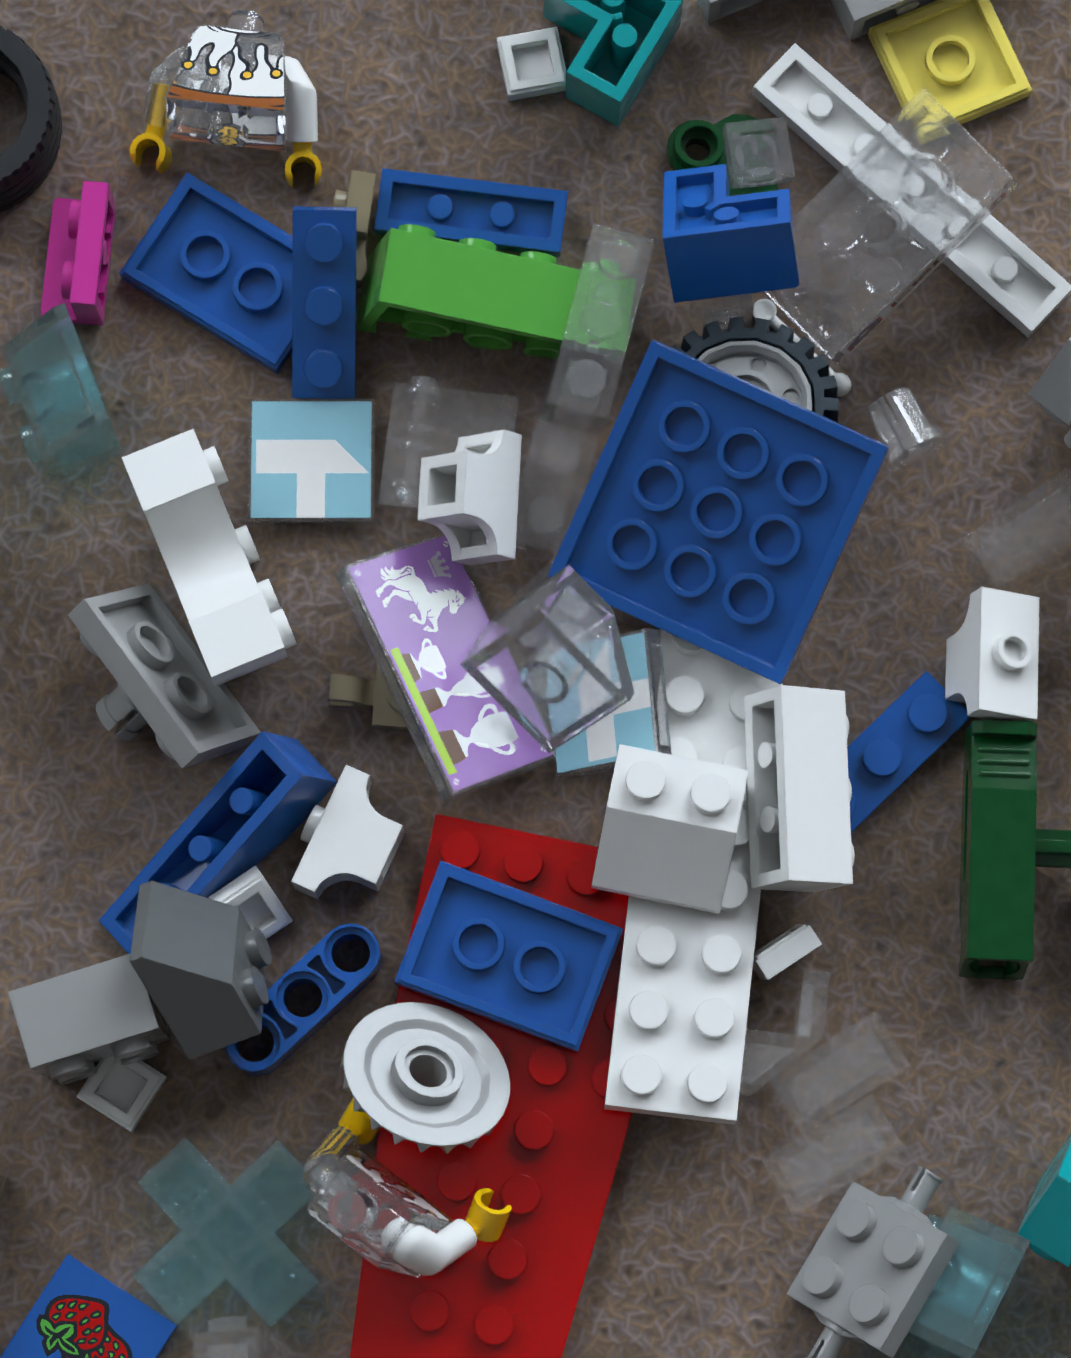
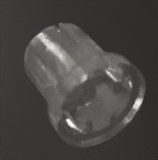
M899 388L885 394L891 405L890 407H888L884 398L880 397L866 410V414L881 442L890 446L885 462L891 471L903 470L929 458L945 443V438L939 427L930 426L910 388Z

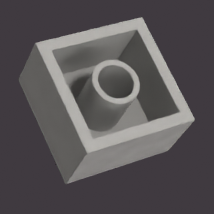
M130 954L8 992L30 1068L45 1078L50 1077L51 1080L58 1079L59 1085L80 1081L97 1074L94 1063L107 1057L114 1056L115 1060L120 1059L122 1065L152 1058L159 1054L157 1043L170 1040L165 1019L131 965Z

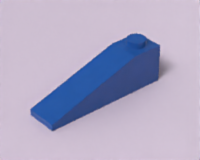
M262 731L99 921L125 951L130 954L139 886L141 884L155 881L208 898L261 862L289 837L310 815L315 805H318L337 784V781L297 739Z

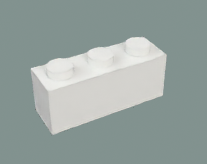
M779 685L744 696L746 767L749 770L747 794L751 889L819 892L853 884L852 867L855 853L851 842L850 801L852 786L848 776L847 738L849 734V721L846 715L845 691Z

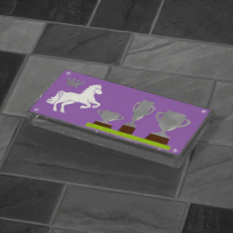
M444 533L345 565L335 574L443 803L542 767L557 757L466 565L452 561L450 545Z

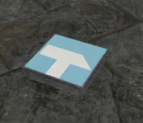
M249 399L248 525L375 526V399Z
M646 628L545 652L556 777L575 778L614 770L619 744L672 755L660 630Z

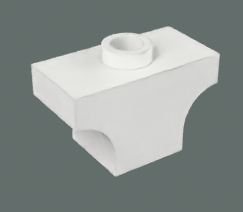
M504 429L458 437L455 452L421 458L418 521L435 525L444 533L450 545L453 562L471 566L515 559L521 434Z
M980 587L970 594L968 612L964 623L958 632L946 639L945 700L966 703L967 716L1022 722H1034L1037 720L1039 597L987 587Z
M345 765L326 808L315 805L301 834V840L309 844L291 881L296 890L319 899L320 895L329 886L342 881H353L379 891L405 832L403 825L380 815L370 804L369 792L372 785L370 775Z

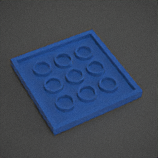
M651 340L547 576L769 680L782 684L890 446L663 343Z

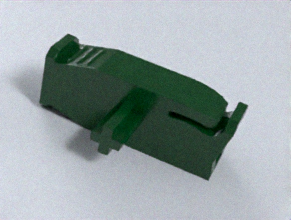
M975 720L971 722L964 733L959 900L961 931L960 977L1004 980L1023 979L1028 964L1033 962L1035 867L1071 869V830L1036 829V723ZM978 960L1006 961L1005 967L978 966Z

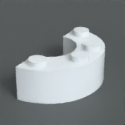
M191 429L122 457L215 687L287 658L286 649L297 645L269 579L257 583L249 564L259 561L260 558L247 526L244 525L234 529L217 486L229 481L215 447L213 446L202 451L194 429Z

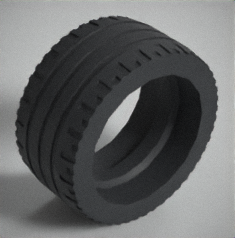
M0 25V73L8 76L20 88L26 102V121L16 142L0 155V212H3L29 197L47 178L49 170H52L61 143L62 115L57 93L41 59L19 36L8 29L5 30Z

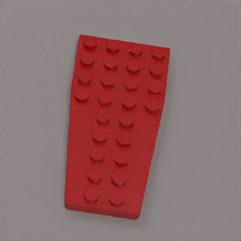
M435 814L408 944L440 861L623 928V932L578 1053L404 987H398L395 1004L416 1002L437 1005L462 1015L483 1030L499 1049L506 1063L510 1079V1096L502 1118L490 1135L481 1136L471 1148L460 1144L446 1154L439 1146H430L420 1153L415 1142L405 1139L394 1144L393 1134L381 1127L378 1133L375 1159L453 1220L459 1218L465 1221L475 1193L484 1188L494 1191L488 1208L501 1210L510 1204L512 1209L503 1232L497 1241L484 1242L477 1239L475 1247L434 1275L423 1276L413 1271L418 1275L414 1276L389 1270L385 1267L389 1265L379 1260L371 1259L363 1253L350 1358H562L632 1116V1112L604 1109L629 896L591 888L599 847ZM375 1162L374 1168L381 1170L388 1176H382L386 1182L400 1184L391 1173ZM373 1179L370 1199L373 1202L374 1208H369L366 1235L391 1255H393V1252L383 1246L382 1235L386 1227L393 1220L403 1217L408 1218L414 1226L421 1225L434 1233H437L451 1223V1221L426 1215L424 1212L428 1211L419 1206L409 1204L401 1198V1196L410 1199L412 1197L385 1184L380 1185ZM364 1247V1251L373 1253L372 1250H368Z

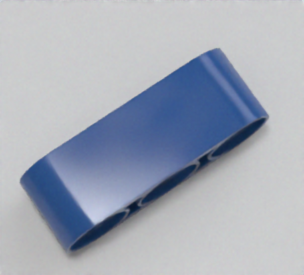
M349 923L339 925L322 938L268 989L269 1001L263 1005L261 1028L267 1029L273 1035L274 1046L270 1055L262 1061H246L240 1055V1042L226 1046V1053L232 1063L246 1074L262 1076L272 1073L286 1062L378 974L382 956L380 946L373 933L362 925ZM358 940L366 944L370 949L369 961L364 968L357 972L349 973L342 971L334 963L335 951L345 941ZM301 984L314 985L322 993L321 1006L314 1014L307 1017L294 1016L287 1009L286 1002L289 993L293 988Z

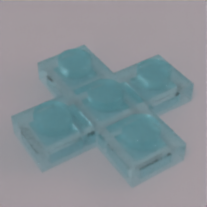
M185 1137L137 1182L181 1230L133 1275L138 1283L177 1325H180L225 1281H228L269 1327L272 1328L320 1283L276 1233L324 1188L279 1140L229 1184L192 1142Z

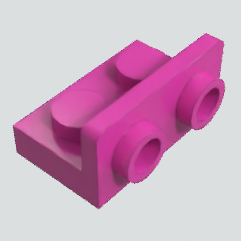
M83 181L81 200L56 198L53 201L41 303V315L46 321L104 326L117 208L109 183Z

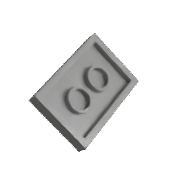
M150 583L83 599L68 614L80 631V639L90 653L101 659L118 682V686L96 704L97 716L108 731L121 719L125 721L117 728L115 737L124 741H131L143 731V727L148 723L156 733V741L161 750L168 757L176 760L183 769L240 750L261 733L227 686L223 683L215 687L202 653Z

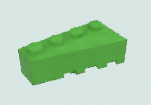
M414 224L400 225L398 229L390 228L366 259L367 271L361 288L356 330L376 333L377 323L381 321L401 324L407 330L406 337L432 341V337H447L452 332L462 333L463 340L469 344V347L488 350H507L512 348L513 341L524 343L523 353L525 355L604 367L611 366L624 354L635 282L617 278V272L611 268L600 265H583L580 269L557 265V259L554 256L535 251L522 252L520 256L496 251L497 246L494 243L478 238H463L459 240V243L435 238L436 233L434 230Z

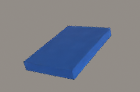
M187 172L119 272L120 278L278 374L292 353V236Z
M440 861L394 983L578 1053L623 928Z

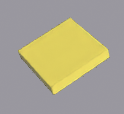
M937 0L873 26L868 30L869 39L918 142L1031 95L1032 88L990 0Z

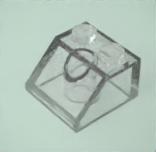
M570 565L564 567L492 618L460 664L548 753H551L630 701L635 693L614 610Z

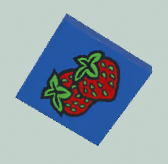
M67 1254L0 1358H158L179 1325L72 1255Z

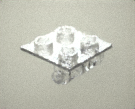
M413 376L411 384L394 382L378 505L418 510L421 458L455 452L458 437L504 429L514 432L519 397L436 387L437 380L427 376Z

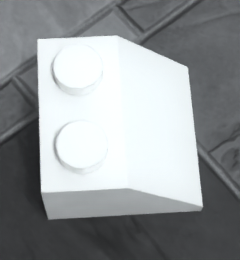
M619 744L591 888L720 914L749 770Z

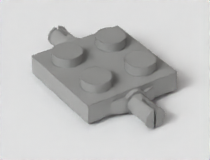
M918 1166L917 1172L900 1200L895 1197L879 1196L852 1181L786 1293L813 1310L820 1323L825 1325L820 1337L806 1358H838L848 1340L853 1343L869 1344L889 1357H894L960 1242L947 1233L934 1227L929 1218L923 1214L943 1179L929 1170Z

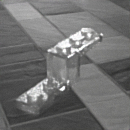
M596 223L593 224L590 230L560 348L550 366L519 483L516 547L556 557L581 501L598 436L609 419L655 242L653 239Z

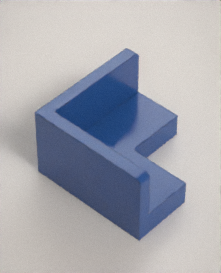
M726 164L664 172L663 244L674 303L796 288L799 285V271L793 238V209L790 189L730 196Z

